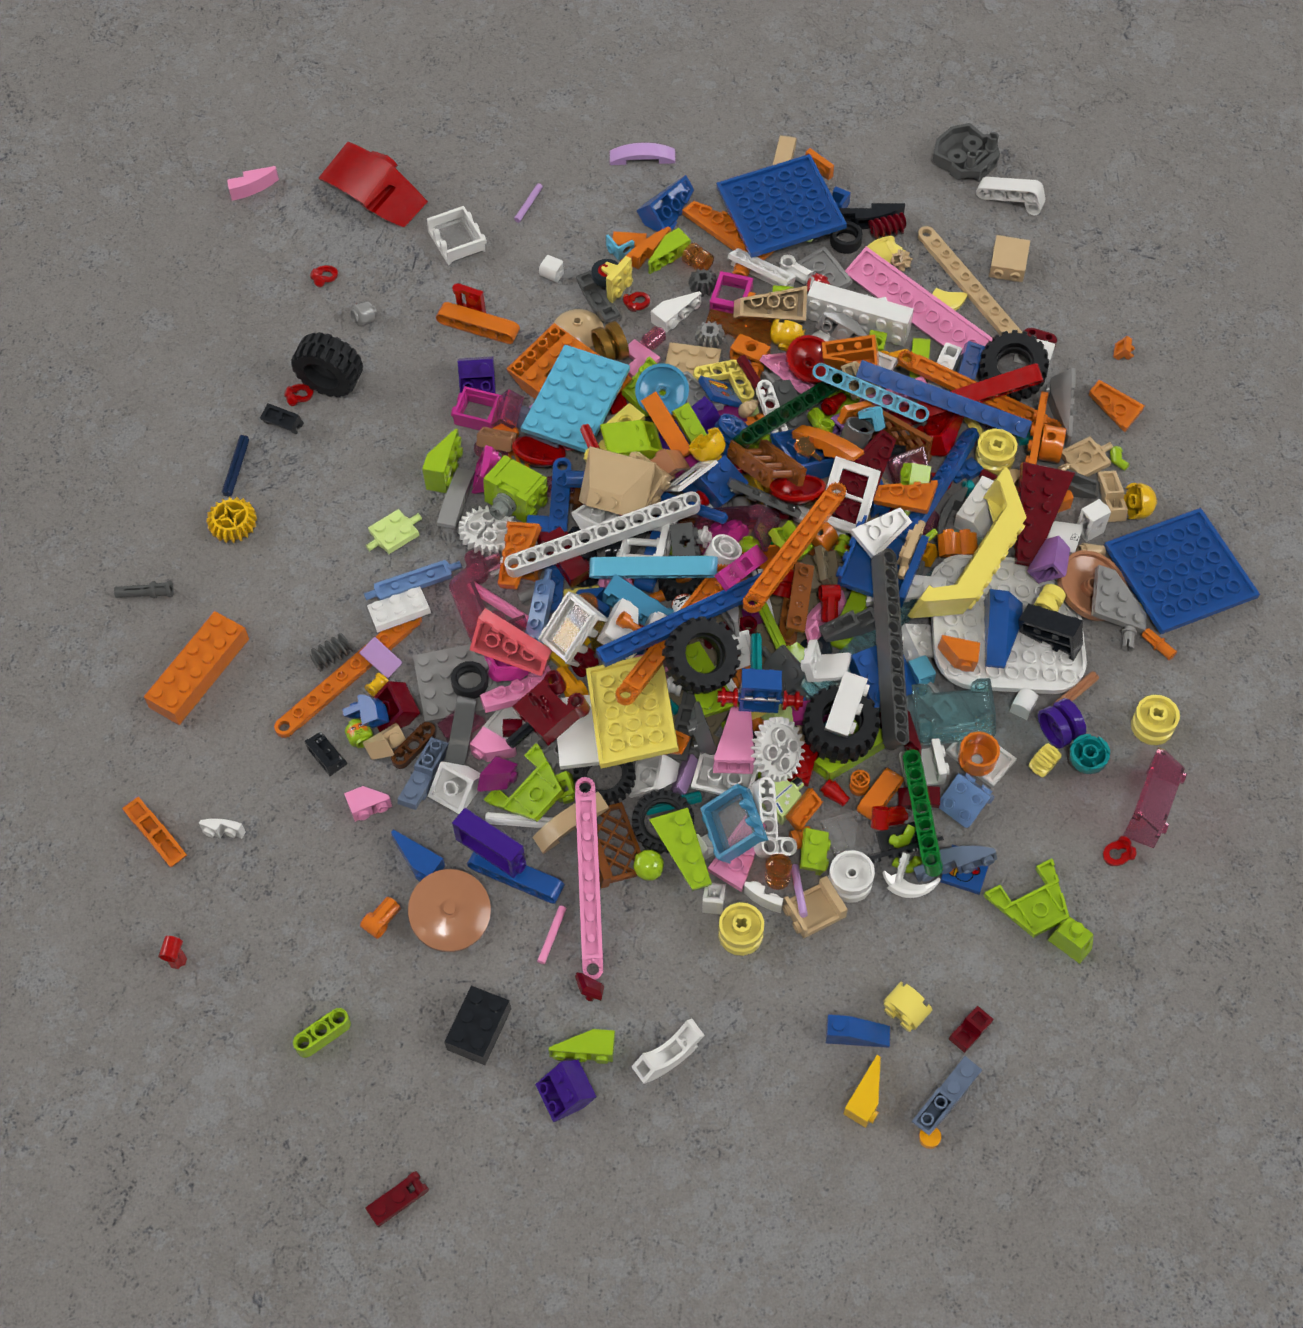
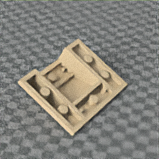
M589 447L579 501L586 506L620 515L647 507L656 463Z

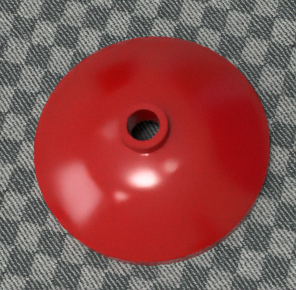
M803 335L790 343L786 352V361L791 372L800 380L811 384L821 382V380L814 377L813 368L818 363L825 364L822 342L826 341L813 335ZM819 366L816 369L817 376L822 377L826 374L825 367Z
M529 436L516 438L512 444V450L515 455L534 467L553 466L556 459L565 458L566 451L561 445L559 448H556Z
M811 475L805 476L803 486H796L786 478H777L770 484V492L774 497L794 505L811 502L819 498L826 490L825 482Z

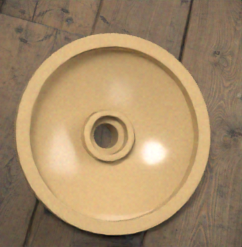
M584 309L566 311L554 321L555 324L590 349L594 348L591 330L598 327L604 328L601 319L596 314Z

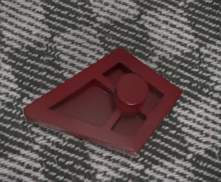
M577 972L575 978L580 993L585 995L588 1001H593L594 999L601 1001L604 985L583 973Z

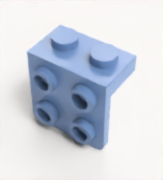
M958 773L940 798L939 808L962 826L968 828L985 805L991 803L995 796L991 794L993 791L984 784L982 786L978 785L975 782L977 779L971 774Z

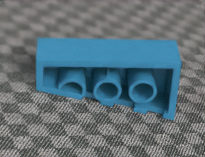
M614 574L603 592L602 602L612 608L622 598L638 608V623L643 626L650 614L654 612H661L667 616L674 613L672 608H666L660 601L651 598L617 574Z

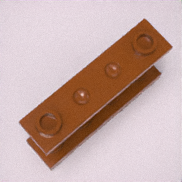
M767 439L760 440L758 448L747 449L740 446L734 440L730 441L727 458L766 488L770 487L773 478H786L796 486H803L807 468Z
M796 562L794 566L790 598L782 597L778 628L786 646L796 643L797 633H805L814 566Z

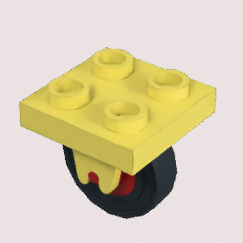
M625 256L620 263L612 259H602L594 263L591 271L592 279L597 285L606 287L609 302L613 303L617 298H620L623 291L631 286L633 282L632 259Z

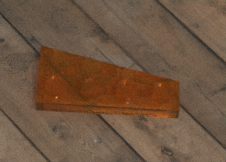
M710 309L706 323L709 320L710 323L716 321L717 325L721 324L725 335H732L736 339L739 334H743L771 347L770 329L772 322L733 318L732 313Z

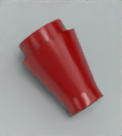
M840 392L825 399L821 405L822 411L826 415L836 414L846 401L845 394Z
M829 779L820 790L823 796L840 804L842 807L850 799L836 780Z

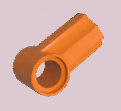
M386 897L373 913L369 912L362 919L360 927L376 939L380 938L385 933L388 923L400 911V905L391 897Z

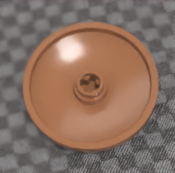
M1088 550L1074 552L1069 555L1065 577L1057 579L1058 586L1066 593L1065 602L1073 611L1084 618L1094 621H1105L1091 616L1095 568L1098 565H1102L1116 570L1126 584L1125 578L1119 568L1104 555Z
M455 869L439 870L423 878L414 888L408 904V918L414 934L423 944L441 952L461 951L476 943L484 934L491 914L489 896L483 885L472 875Z

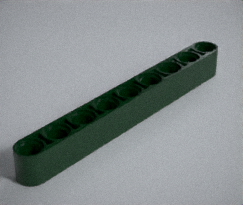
M836 373L833 375L832 380L834 383L839 384L842 382L843 376ZM821 381L744 428L732 440L746 449L842 389Z

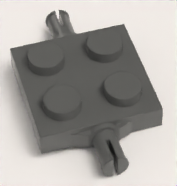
M781 645L774 653H771L766 646H763L762 655L766 660L762 670L773 669L782 671L781 696L783 695V690H786L788 695L794 691H800V695H803L804 699L808 694L801 687L802 681L806 677L805 672L801 670V663L785 645Z

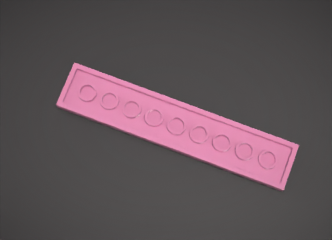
M867 246L845 270L854 282L874 297H886L889 302L913 308L911 324L942 347L947 342L961 347L963 351L964 345L968 341L986 346L988 341L992 342V337Z

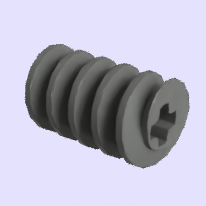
M342 633L337 635L338 639L331 637V643L326 640L324 642L325 647L319 644L318 651L315 648L311 649L310 657L320 672L322 671V664L328 668V661L335 664L334 657L342 660L341 653L348 656V649L353 652L351 645Z

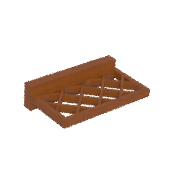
M883 410L885 426L887 427L883 428V430L896 439V445L906 446L905 462L927 466L932 460L930 452L933 438ZM874 430L871 438H874L880 431L875 432Z
M622 802L608 805L609 809L599 815L604 818L601 824L597 823V837L600 830L610 835L607 842L598 837L599 882L601 889L609 887L610 883L637 877L635 870L628 866L632 860H635V854L640 853L641 850ZM619 809L621 814L619 820L609 816L611 811ZM606 819L616 824L613 831L603 826ZM618 826L627 829L626 837L616 833ZM612 837L623 841L620 848L609 844ZM625 843L633 846L634 852L632 855L622 850ZM606 848L617 852L613 859L605 856L604 851ZM619 854L629 858L626 866L616 861ZM614 865L622 869V874L613 876L611 872L612 866Z

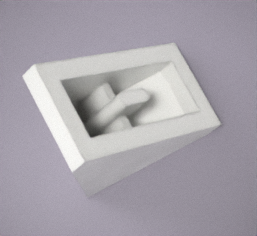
M712 883L711 886L705 887L702 913L722 914L726 884Z

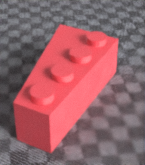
M484 608L478 618L470 650L539 676H542L545 672L552 653L549 647Z

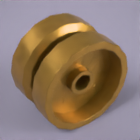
M616 321L606 324L605 329L598 327L591 330V339L597 354L615 360V358L623 360L629 357L626 337Z

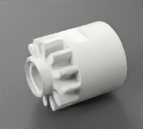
M719 534L712 539L703 556L718 557L719 565H729L741 556L742 548L731 536Z

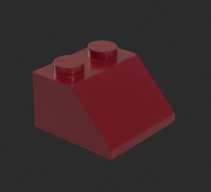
M388 681L374 696V698L381 700L385 704L389 718L388 723L377 727L379 732L395 723L399 725L400 729L408 726L420 714L405 682Z

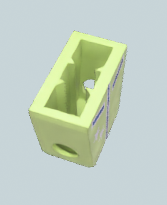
M798 777L794 778L791 782L788 780L774 782L777 822L780 825L785 823L787 820L785 816L802 796L799 790L804 786V783Z

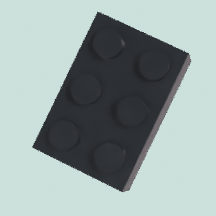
M471 985L444 1041L446 1049L486 1065L511 1011L510 1000Z

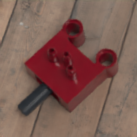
M557 670L547 672L541 682L512 706L525 724L506 739V743L511 748L516 747L533 731L549 746L579 718L585 717L589 713L590 706L581 693L570 695L567 705L557 696L563 693L567 687L566 682Z

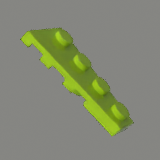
M699 641L686 646V659L694 670L705 674L715 669L714 664ZM727 685L723 686L727 691H730ZM722 687L710 693L694 694L696 702H700L705 718L728 711L733 707L732 703H726L724 707H721V703H717V693L722 690Z
M685 808L649 819L691 890L695 891L711 886V879L689 809Z

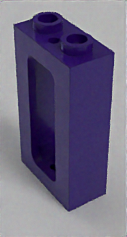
M466 808L452 822L455 838L458 842L512 878H515L517 874H521L524 871L526 859L524 847Z

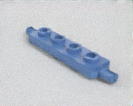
M446 560L375 583L374 590L364 593L366 600L374 597L383 600L419 586L422 589L451 579L452 571L462 568L460 561L449 564Z
M545 568L543 579L536 580L525 632L542 644L544 643L538 640L548 624L556 584L553 580H550L553 570Z

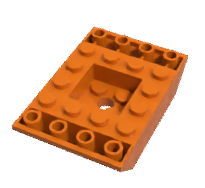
M554 323L506 369L520 388L536 400L564 345L596 355L599 354ZM627 375L618 394L632 381L630 376Z

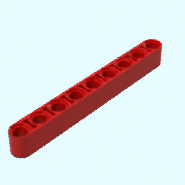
M1038 363L950 392L983 403L1040 384L1044 380ZM923 401L916 402L928 409L929 417L926 421L952 413ZM909 405L899 408V410L901 412H907L909 410ZM918 409L916 417L918 419L925 418V410ZM894 411L887 412L910 426L922 423Z

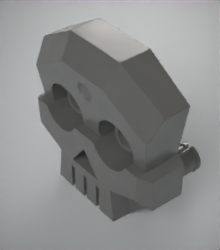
M971 123L952 126L936 139L933 162L939 168L949 171V175L958 180L970 177L980 182L983 177L997 167L1000 157L998 148L999 135L996 132L983 134Z

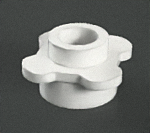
M704 526L703 529L698 530L699 538L696 541L698 544H703V548H707L708 543L712 540V533L708 531V526Z

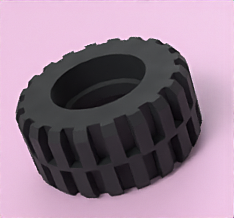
M1012 330V333L1004 331L1000 337L996 335L992 338V342L988 341L985 349L982 351L980 377L983 381L1001 375L997 368L998 360L1007 354H1020L1027 358L1030 364L1038 363L1044 381L1006 396L1017 401H1021L1022 397L1028 399L1032 393L1036 394L1045 383L1049 367L1047 349H1044V344L1041 341L1037 342L1036 336L1032 335L1030 337L1026 331L1022 333H1017L1018 330Z
M322 332L304 336L291 359L292 370L296 377L301 379V382L309 386L313 391L316 390L318 393L326 394L329 397H341L351 393L363 371L361 357L354 348L350 347V344L341 341L338 337L335 338L331 334H323Z
M699 616L696 619H688L676 627L664 643L666 647L662 651V656H665V660L662 662L663 666L668 668L666 674L668 677L672 676L674 679L673 683L676 686L681 685L682 690L686 692L690 690L692 694H706L728 684L730 679L736 675V668L740 666L741 661L738 660V657L741 656V650H737L739 641L738 639H733L732 635L734 632L732 629L727 630L725 628L726 624L722 621L717 623L716 618L710 617L706 619L705 616ZM703 638L714 646L717 653V664L714 670L704 674L697 672L689 665L685 651L690 640Z
M831 685L828 690L826 688L819 690L818 695L814 694L807 704L802 722V734L805 735L804 740L806 744H811L810 750L813 753H819V758L824 760L826 757L830 759L831 763L840 761L841 764H847L848 760L855 762L859 759V756L864 757L874 745L880 726L878 708H874L875 702L871 698L868 700L867 696H862L860 703L863 704L860 716L855 715L854 718L859 726L857 733L846 738L826 731L823 717L830 714L839 689L836 685Z

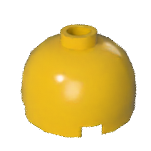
M780 319L773 320L770 337L780 350L787 351L794 339L805 335L806 329L802 330L803 326L796 322L784 320V323L779 322Z
M714 427L707 430L708 434L705 436L703 434L697 436L689 445L690 453L700 462L718 461L722 458L721 454L726 446L725 439L719 428Z
M1130 483L1125 488L1128 490L1124 494V501L1128 508V519H1145L1156 508V494L1146 484Z

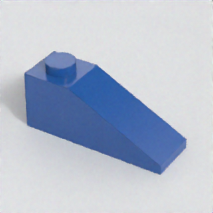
M394 829L392 830L391 834L394 843L419 882L429 874L444 869L445 863L442 857Z
M828 1015L826 1043L889 1048L890 1026L851 1016Z

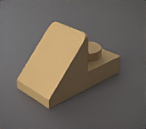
M395 723L364 741L363 745L373 760L393 756L392 749L401 745L406 739L399 725Z

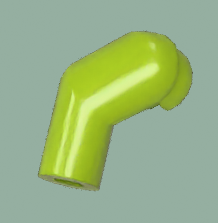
M1114 446L1110 450L1111 462L1125 471L1130 463L1122 459V448Z
M908 824L902 835L896 836L893 834L890 836L889 844L894 845L895 848L908 845L914 836L916 828Z
M914 856L910 860L909 865L906 866L905 873L914 872L913 868L922 865V858ZM895 857L892 866L898 869L900 858Z

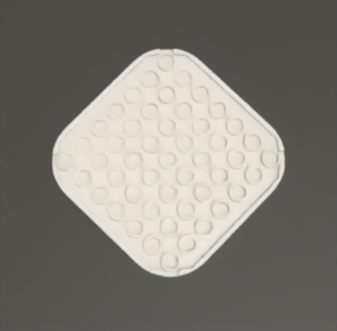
M973 555L950 556L934 568L931 576L947 578V586L954 585ZM1006 557L1001 561L1000 568L993 574L991 582L983 590V595L971 610L967 608L963 614L931 617L935 663L940 672L950 682L959 687L971 690L1019 692L1020 689L1028 688L1039 694H1060L1075 686L1085 673L1087 660L1084 634L1083 645L1073 661L1069 659L1070 655L1058 650L1056 652L1052 650L1053 646L1044 641L1039 643L1018 631L1005 668L985 667L984 600L989 589L1009 591L1023 603L1024 612L1028 603L1032 605L1035 603L1044 585L1054 584L1058 586L1057 579L1038 584L1027 572L1029 567L1015 564V558ZM1064 600L1058 612L1082 620V616L1073 611ZM942 635L980 642L979 660L974 672H965L951 665L937 648Z

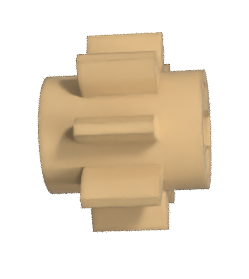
M898 249V253L892 254L890 263L898 270L904 272L905 268L911 267L910 264L913 258H910V252Z

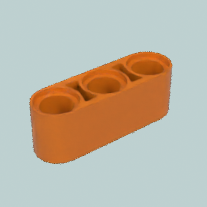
M887 767L861 800L856 811L871 820L872 807H886L898 791V788L901 787L905 778Z

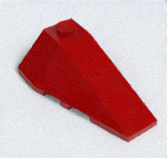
M952 412L928 420L926 425H920L916 428L933 438L930 452L932 456L938 455L942 457L949 453L954 446L964 416Z

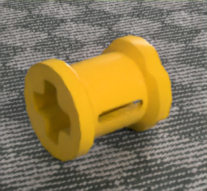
M377 673L375 679L370 684H366L364 688L374 697L389 680L381 673Z

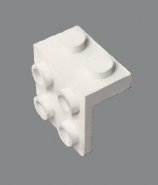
M905 623L902 626L903 654L907 663L924 655L934 658L932 625Z
M817 639L809 640L808 646L804 651V660H801V670L805 672L807 682L840 681L843 678L844 672H848L851 654L821 655Z
M939 738L931 739L930 747L922 749L921 759L927 786L945 784L946 777L949 775V765L944 761L945 748L944 745L940 744ZM906 751L899 753V761L902 775L905 778V787H908L903 762V755Z

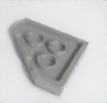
M1098 565L1095 568L1091 616L1122 627L1133 626L1137 632L1143 633L1146 630V612L1116 570Z

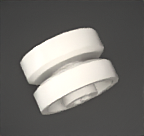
M855 850L844 851L832 860L828 878L842 901L847 903L859 902L865 899L871 891L875 869L870 858L864 853Z

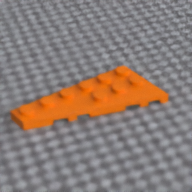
M696 201L691 202L682 210V215L733 251L739 248L748 252L728 212L712 210L711 206ZM775 251L756 257L765 260Z

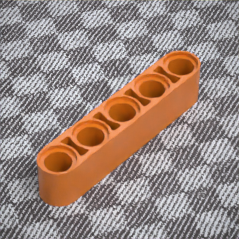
M444 302L436 315V320L440 324L506 344H512L520 331V326L514 321L450 302Z

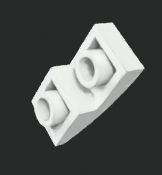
M204 819L199 822L203 834L211 838L215 836L221 839L223 833H225L229 837L235 838L236 836L242 839L246 833L241 823L231 820Z
M745 881V895L758 905L781 913L783 898L773 893L765 894V886L759 882Z

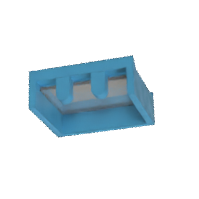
M735 784L700 808L703 815L702 820L708 830V837L714 847V855L720 861L730 864L732 860L755 845L768 841L749 788Z

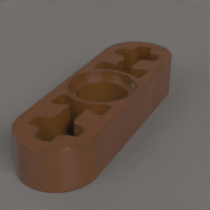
M424 722L420 724L393 752L394 755L391 756V760L395 768H406L424 750L429 739L436 737V729L432 723ZM424 730H426V731H429V730H430L431 733H430V734H428V733H425V734H424L423 731H424ZM411 742L419 743L416 749H410L408 746ZM397 757H399V758L404 757V761H402V760L397 761Z

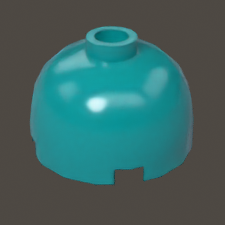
M1091 734L1080 735L1073 741L1070 747L1069 759L1077 771L1083 774H1096L1106 767L1110 759V748L1108 743L1099 736L1095 737L1091 736Z

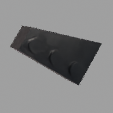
M1028 603L1019 619V631L1039 643L1044 641L1053 646L1052 650L1056 652L1058 650L1070 655L1069 659L1074 661L1083 645V620Z

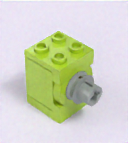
M506 455L483 478L484 501L492 505L489 512L497 520H502L505 516L512 515L516 516V519L523 523H527V515H537L538 510L548 502L547 477Z

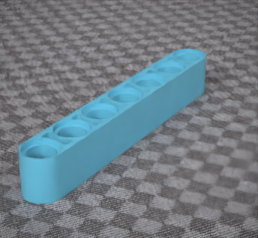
M818 363L813 368V375L817 379L917 422H924L929 417V411L926 407L831 366ZM819 366H823L826 369V374L822 377L816 374V369ZM836 373L843 376V380L839 384L834 383L832 380L833 375ZM853 380L858 381L860 385L856 391H852L849 388V383ZM870 387L876 390V395L873 398H868L865 394L866 390ZM884 395L892 396L893 401L890 405L883 404L882 398ZM901 402H907L909 404V410L907 412H901L899 410V404ZM924 409L926 412L925 418L918 419L916 411Z
M591 557L589 577L594 579H612L614 574H617L623 579L715 578L714 575L717 574L718 557Z

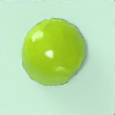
M643 850L635 855L633 868L641 879L653 881L661 876L664 861L659 853L653 850Z

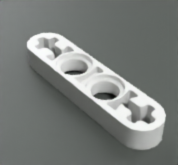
M761 380L756 387V394L763 414L766 416L779 408L780 405L772 383L768 380ZM771 401L774 403L775 407L768 408L766 407L765 402ZM787 425L782 426L780 431L777 429L772 433L787 431Z

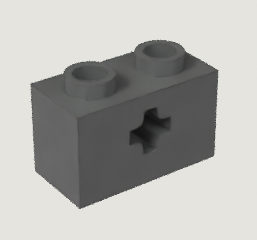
M692 522L669 525L673 556H701L699 545L696 546V539L699 538L698 528H694ZM685 541L689 542L687 543V547L683 546L685 544Z

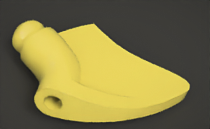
M894 236L879 238L867 246L889 263L892 259V254L898 253V249L903 250L902 247L895 243Z
M938 288L932 293L955 311L963 305L967 298V293L947 292Z

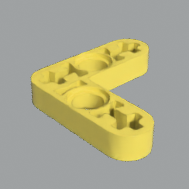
M736 360L702 365L694 369L693 376L697 380L700 376L719 381L729 379L734 392L742 403L754 398L753 387ZM717 369L720 370L722 373L715 374L713 370ZM736 380H742L744 384H738Z

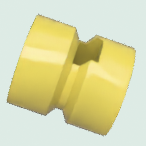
M1046 584L1033 605L1058 612L1059 607H1061L1066 598V593L1057 585Z

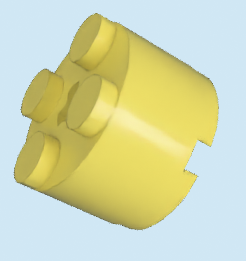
M900 982L883 1000V1005L886 1007L884 1011L891 1018L897 1017L902 1021L900 1023L901 1026L908 1032L912 1029H917L932 1012V1007L929 1004L926 1007L923 1004L925 999L908 984L903 987V982Z

